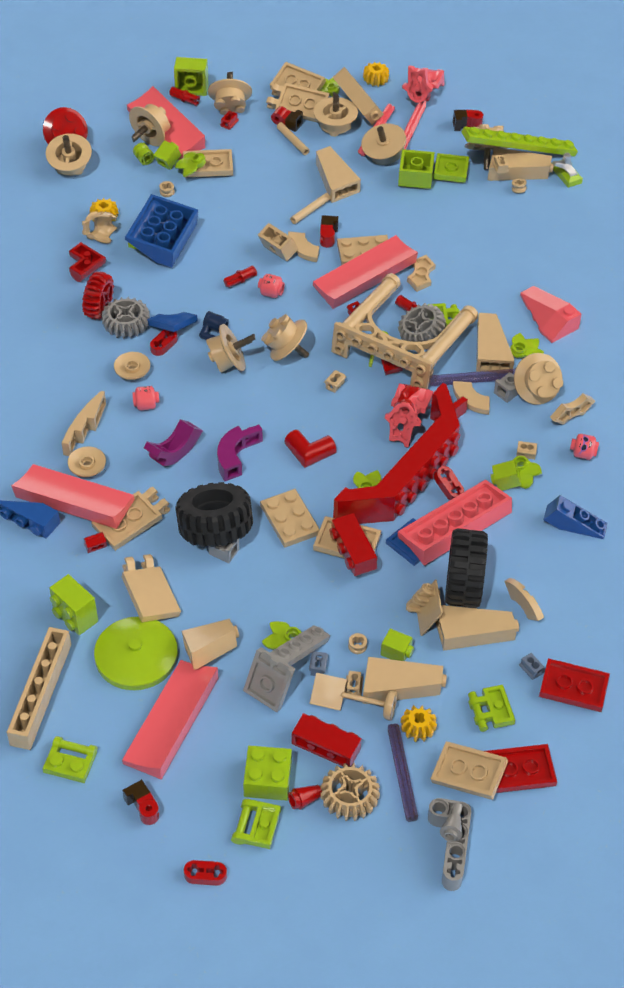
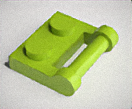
M55 736L51 750L42 768L43 773L85 783L96 757L98 747L63 740V737ZM62 748L82 753L87 756L85 759H83L80 757L60 753L59 751Z
M243 799L241 815L236 832L232 834L231 841L239 845L248 844L270 849L281 806ZM254 810L256 815L250 834H246L244 832L249 815Z

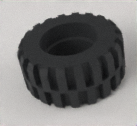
M218 482L215 484L198 485L197 488H191L187 493L184 492L179 497L175 506L180 535L187 542L193 545L198 544L200 547L224 546L230 542H237V539H242L249 533L253 525L250 496L245 489L232 483Z
M457 528L452 532L445 603L450 606L477 608L481 604L488 545V534L484 531Z

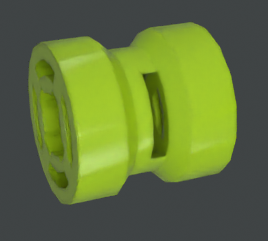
M145 143L135 145L133 154L138 158L139 162L142 165L152 163L154 153Z

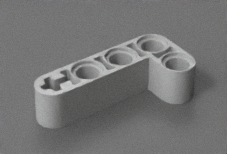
M436 798L430 802L428 810V821L436 827L444 825L452 813L454 803H460L463 806L461 815L465 817L461 818L462 838L454 842L447 841L442 873L443 887L449 891H455L461 887L464 875L471 808L465 802ZM435 811H440L442 814H436ZM452 854H457V855H459L460 857H459V858H454V857H452L451 855H452ZM451 870H456L455 877H451Z

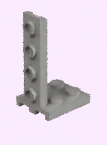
M313 625L271 652L262 647L257 649L243 691L275 712H278L282 708L295 668L291 665L326 644L330 635L322 628Z

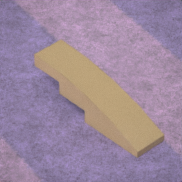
M100 391L90 400L68 428L62 441L63 455L70 456L76 442L84 443L88 430L96 431L106 406L105 391Z

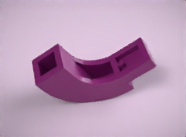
M180 419L168 439L162 443L147 441L144 449L149 451V457L161 465L170 466L189 453L203 430L189 421Z
M259 424L245 430H241L239 426L234 427L221 438L217 449L218 470L225 482L242 475V463L237 454L247 447L263 442L262 428Z

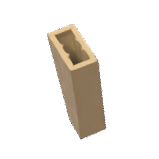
M345 67L333 76V79L372 125L384 115Z
M331 146L316 151V166L332 203L360 192L361 179Z
M494 147L489 166L488 180L548 179L549 172L552 173L554 167L551 163L552 156ZM496 155H505L508 163V173H496L493 165Z
M479 313L477 322L476 371L512 373L514 357L497 314Z
M441 605L443 607V614L435 622L443 651L513 641L516 638V632H519L518 620H514L513 613L509 611Z
M368 657L363 697L385 701L388 692L391 690L397 691V700L440 695L441 687L446 686L447 675L443 674V666Z

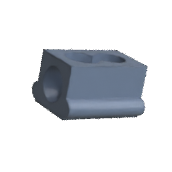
M312 652L309 665L311 676H316V673H325L328 659L327 653ZM317 661H320V667H317Z
M532 653L521 659L519 666L532 680L545 672L544 666Z

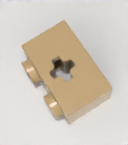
M270 223L258 234L263 246L285 261H288L298 250L292 237Z

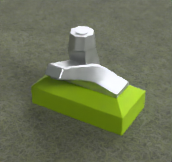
M565 153L562 160L552 162L554 165L553 171L568 188L582 184L583 178L572 166L569 153Z

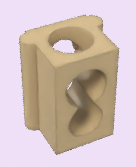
M496 155L493 161L496 173H508L509 169L505 155Z
M334 370L324 381L326 389L335 393L345 382L346 375Z
M518 441L516 457L525 456L527 459L535 460L537 443Z
M349 671V674L346 676L345 693L361 696L363 683L361 672ZM355 680L356 685L355 687H352V681Z

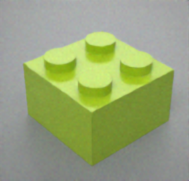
M176 57L174 65L175 87L184 91L188 90L189 93L197 96H206L209 85L207 59Z
M402 149L398 186L431 189L435 152Z
M67 574L49 587L50 601L53 606L52 612L56 618H61L70 631L74 630L80 636L98 622L95 598L72 576Z
M248 745L243 782L244 797L288 801L292 749Z

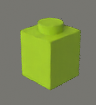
M164 140L153 156L159 165L171 170L181 157V153L175 143H169Z
M514 460L492 465L493 474H490L491 481L500 490L503 491L522 485L520 472Z
M390 628L381 643V656L391 660L405 661L407 657L410 658L413 654V637Z

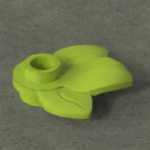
M332 77L329 80L326 79L320 91L330 93V96L333 97V92L339 94L340 86Z
M188 152L184 155L183 159L176 163L175 168L183 169V177L189 176L205 165V156L203 153Z
M521 333L513 336L510 349L514 357L522 358L533 353H544V351L538 349V338L525 339Z
M517 456L513 460L520 472L522 484L520 487L527 489L533 484V476L542 474V470L539 464L530 462L525 456Z
M378 470L366 476L356 472L353 477V483L357 488L376 486L381 481V475Z
M270 622L273 634L263 639L262 644L268 649H276L291 640V637H295L302 632L297 627H290L286 622Z

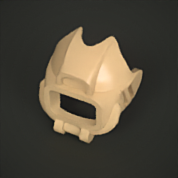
M91 212L87 215L85 221H82V234L91 240L95 239L102 243H111L109 237L117 229L111 223V220L117 217L110 212ZM94 219V231L90 232L89 223Z

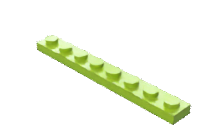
M463 127L461 131L466 141L470 143L560 155L569 153L571 156H576L578 152L574 143L570 140L550 139L542 136L536 137L529 134L522 135L490 129H478L476 127Z

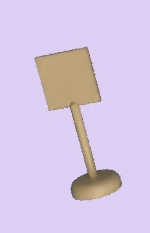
M316 673L310 704L341 711L343 698L383 706V717L386 720H392L397 703V691H389L385 701L345 693L347 679Z

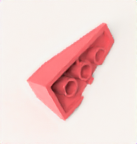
M535 286L520 293L527 309L532 313L533 320L537 322L540 333L551 343L579 329L582 314L570 303Z

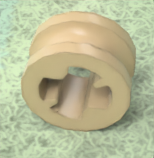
M521 178L514 179L512 181V191L515 193L525 192L527 189L526 180Z
M164 181L159 185L161 196L171 197L174 195V184L172 182Z
M360 633L351 635L348 644L349 650L354 654L364 653L367 648V638Z

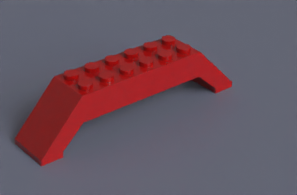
M442 383L432 393L430 419L434 423L376 486L355 489L345 487L334 499L333 518L336 519L354 513L359 524L394 521L398 515L401 516L409 503L412 504L415 501L417 494L425 490L427 483L434 479V473L441 466H446L451 456L457 454L460 424L445 383Z

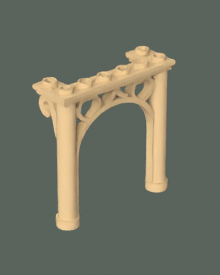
M389 273L382 279V283L343 323H334L331 352L348 358L349 348L353 346L411 371L410 385L428 389L429 381L434 372L433 368L437 361L464 330L476 321L478 312L470 305L464 306L437 337L428 341L412 342L392 337L380 330L372 319V315L401 284L397 275ZM362 331H371L372 334H366ZM408 350H415L418 354L410 353Z

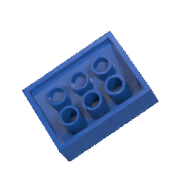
M151 194L125 236V240L156 263L172 268L197 225L198 209Z

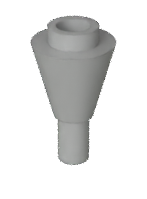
M454 803L452 813L440 829V835L449 842L458 841L462 838L460 815L463 806L460 803Z

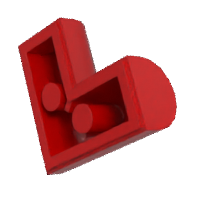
M82 242L69 250L70 257L77 260L75 264L69 267L71 276L77 282L83 281L106 263V257Z
M293 430L285 437V445L304 468L336 453L335 442L329 435L312 443H309L299 430Z

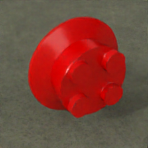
M67 107L51 111L43 123V136L47 144L63 134H77L87 139V124L82 115L76 110Z

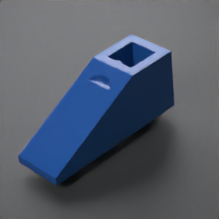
M561 495L547 505L543 519L559 530L600 539L605 538L608 524Z
M0 500V515L4 519L15 522L19 527H25L37 536L40 535L47 539L60 524L59 512L44 503Z

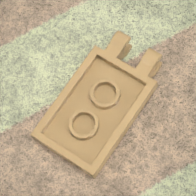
M273 83L271 94L275 96L280 95L279 99L268 97L266 103H268L267 108L269 109L275 108L276 110L279 106H283L293 112H296V110L303 111V119L320 123L314 117L313 110L319 101L330 98V93L289 83H284V86Z
M150 487L143 494L137 491L133 494L135 500L117 529L93 521L91 522L92 527L98 533L103 532L106 542L116 551L163 519L162 514H167L170 511L169 503L164 498L154 506L151 504L159 499L156 495L158 492L154 487Z
M143 555L145 562H141L143 569L138 570L135 568L133 557L124 558L126 564L122 565L124 572L121 577L141 622L179 617L181 610L161 567H154L152 555Z

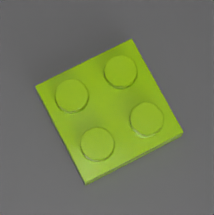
M437 153L433 179L466 183L469 157Z

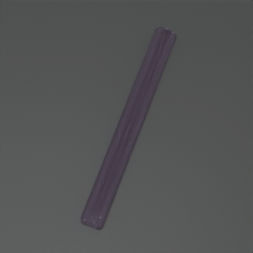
M516 368L430 375L429 384L430 386H440L442 383L453 385V381L471 383L496 381L503 378L509 372L514 375Z
M397 723L389 724L387 730L405 817L408 822L416 821L418 813L400 728Z

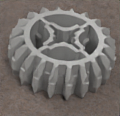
M121 297L120 300L114 299V302H108V306H104L102 324L110 335L115 334L116 338L122 336L123 339L125 336L131 338L132 335L138 337V334L143 333L144 329L148 327L147 319L150 318V313L146 304H143L141 300L137 301L136 298L130 299L129 297L123 299Z
M426 303L422 306L418 304L416 308L411 306V310L406 311V315L401 316V320L398 321V331L402 340L412 342L428 341L437 337L445 329L446 320L443 312L437 306L434 307L432 304L427 305Z

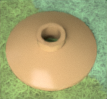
M127 352L115 360L114 370L121 378L135 380L149 372L150 361L142 353Z
M95 447L78 448L68 458L69 470L80 477L97 475L106 465L104 453Z

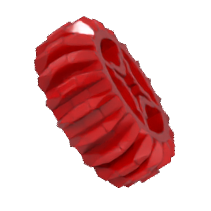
M96 271L87 280V285L83 292L82 310L84 315L91 319L100 320L104 306H108V302H111L113 299L114 281L109 274Z

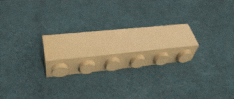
M52 627L48 628L7 730L10 746L31 750L71 647L69 631Z

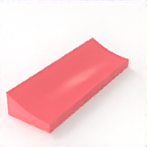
M154 86L141 97L127 104L129 112L134 107L144 108L147 104H153L165 109L166 116L171 125V128L165 132V141L173 142L179 147L181 157L178 160L183 158V151L205 149V135Z
M395 235L314 280L313 286L332 309H335L382 282V279L387 274H396L416 263L418 252L407 246Z
M32 464L26 474L11 485L17 498L29 502L44 503L55 510L115 529L118 528L135 500L133 494Z
M484 480L399 530L398 538L414 552L425 566L450 550L453 530L459 528L482 531L512 513V497L489 481Z
M183 660L179 661L123 757L122 762L124 765L162 780L218 680V667L202 666L194 670L191 663Z

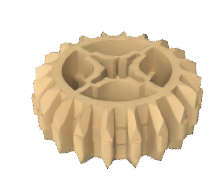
M344 763L343 768L336 765L335 771L329 770L328 776H324L320 787L324 808L329 807L328 812L330 814L336 812L337 819L341 815L344 816L345 821L349 817L356 821L358 815L364 819L366 813L371 814L373 807L376 808L377 800L380 797L379 783H376V776H371L370 770L364 772L363 765L359 768H356L355 763L351 767ZM340 783L341 787L337 789V792L333 793L334 787ZM367 790L368 794L360 801L359 796Z

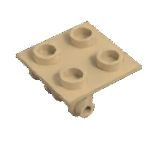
M434 580L432 584H423L406 603V610L408 612L417 613L421 636L443 614L437 580Z

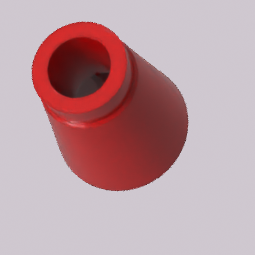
M319 785L293 788L288 793L289 803L293 809L298 808L301 810L318 798H321L322 790Z

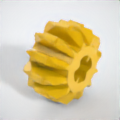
M380 62L368 63L363 72L364 81L372 86L377 85L379 87V85H384L389 79V68L386 67V64H381Z
M97 199L96 202H92L90 207V213L95 211L110 212L116 217L119 214L116 202L111 201V199Z
M413 705L411 710L406 709L400 723L401 730L406 733L407 739L414 737L416 742L418 738H421L424 742L426 737L431 738L437 724L436 716L431 714L430 708L424 710L423 705H421L420 709H417Z

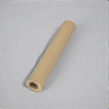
M282 122L277 125V129L303 155L309 153V148Z
M325 193L293 215L290 218L291 222L296 224L328 202L331 199L330 195Z

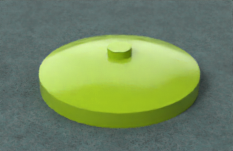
M139 617L124 618L109 625L100 634L94 648L95 664L100 675L115 687L125 690L148 689L164 681L173 671L178 658L177 642L171 630L157 620L141 622Z

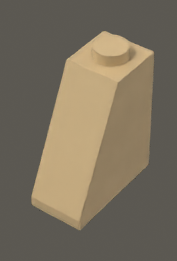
M230 619L182 631L184 647L193 669H199L237 647L236 638H239L237 626H233Z

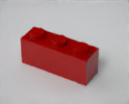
M354 513L333 519L329 529L332 540H336L340 555H344L347 569H351L354 576L377 569V556Z
M303 713L292 731L293 745L340 766L346 763L348 767H351L361 750L362 738L353 732L339 729L334 724L325 723L313 715L309 716Z

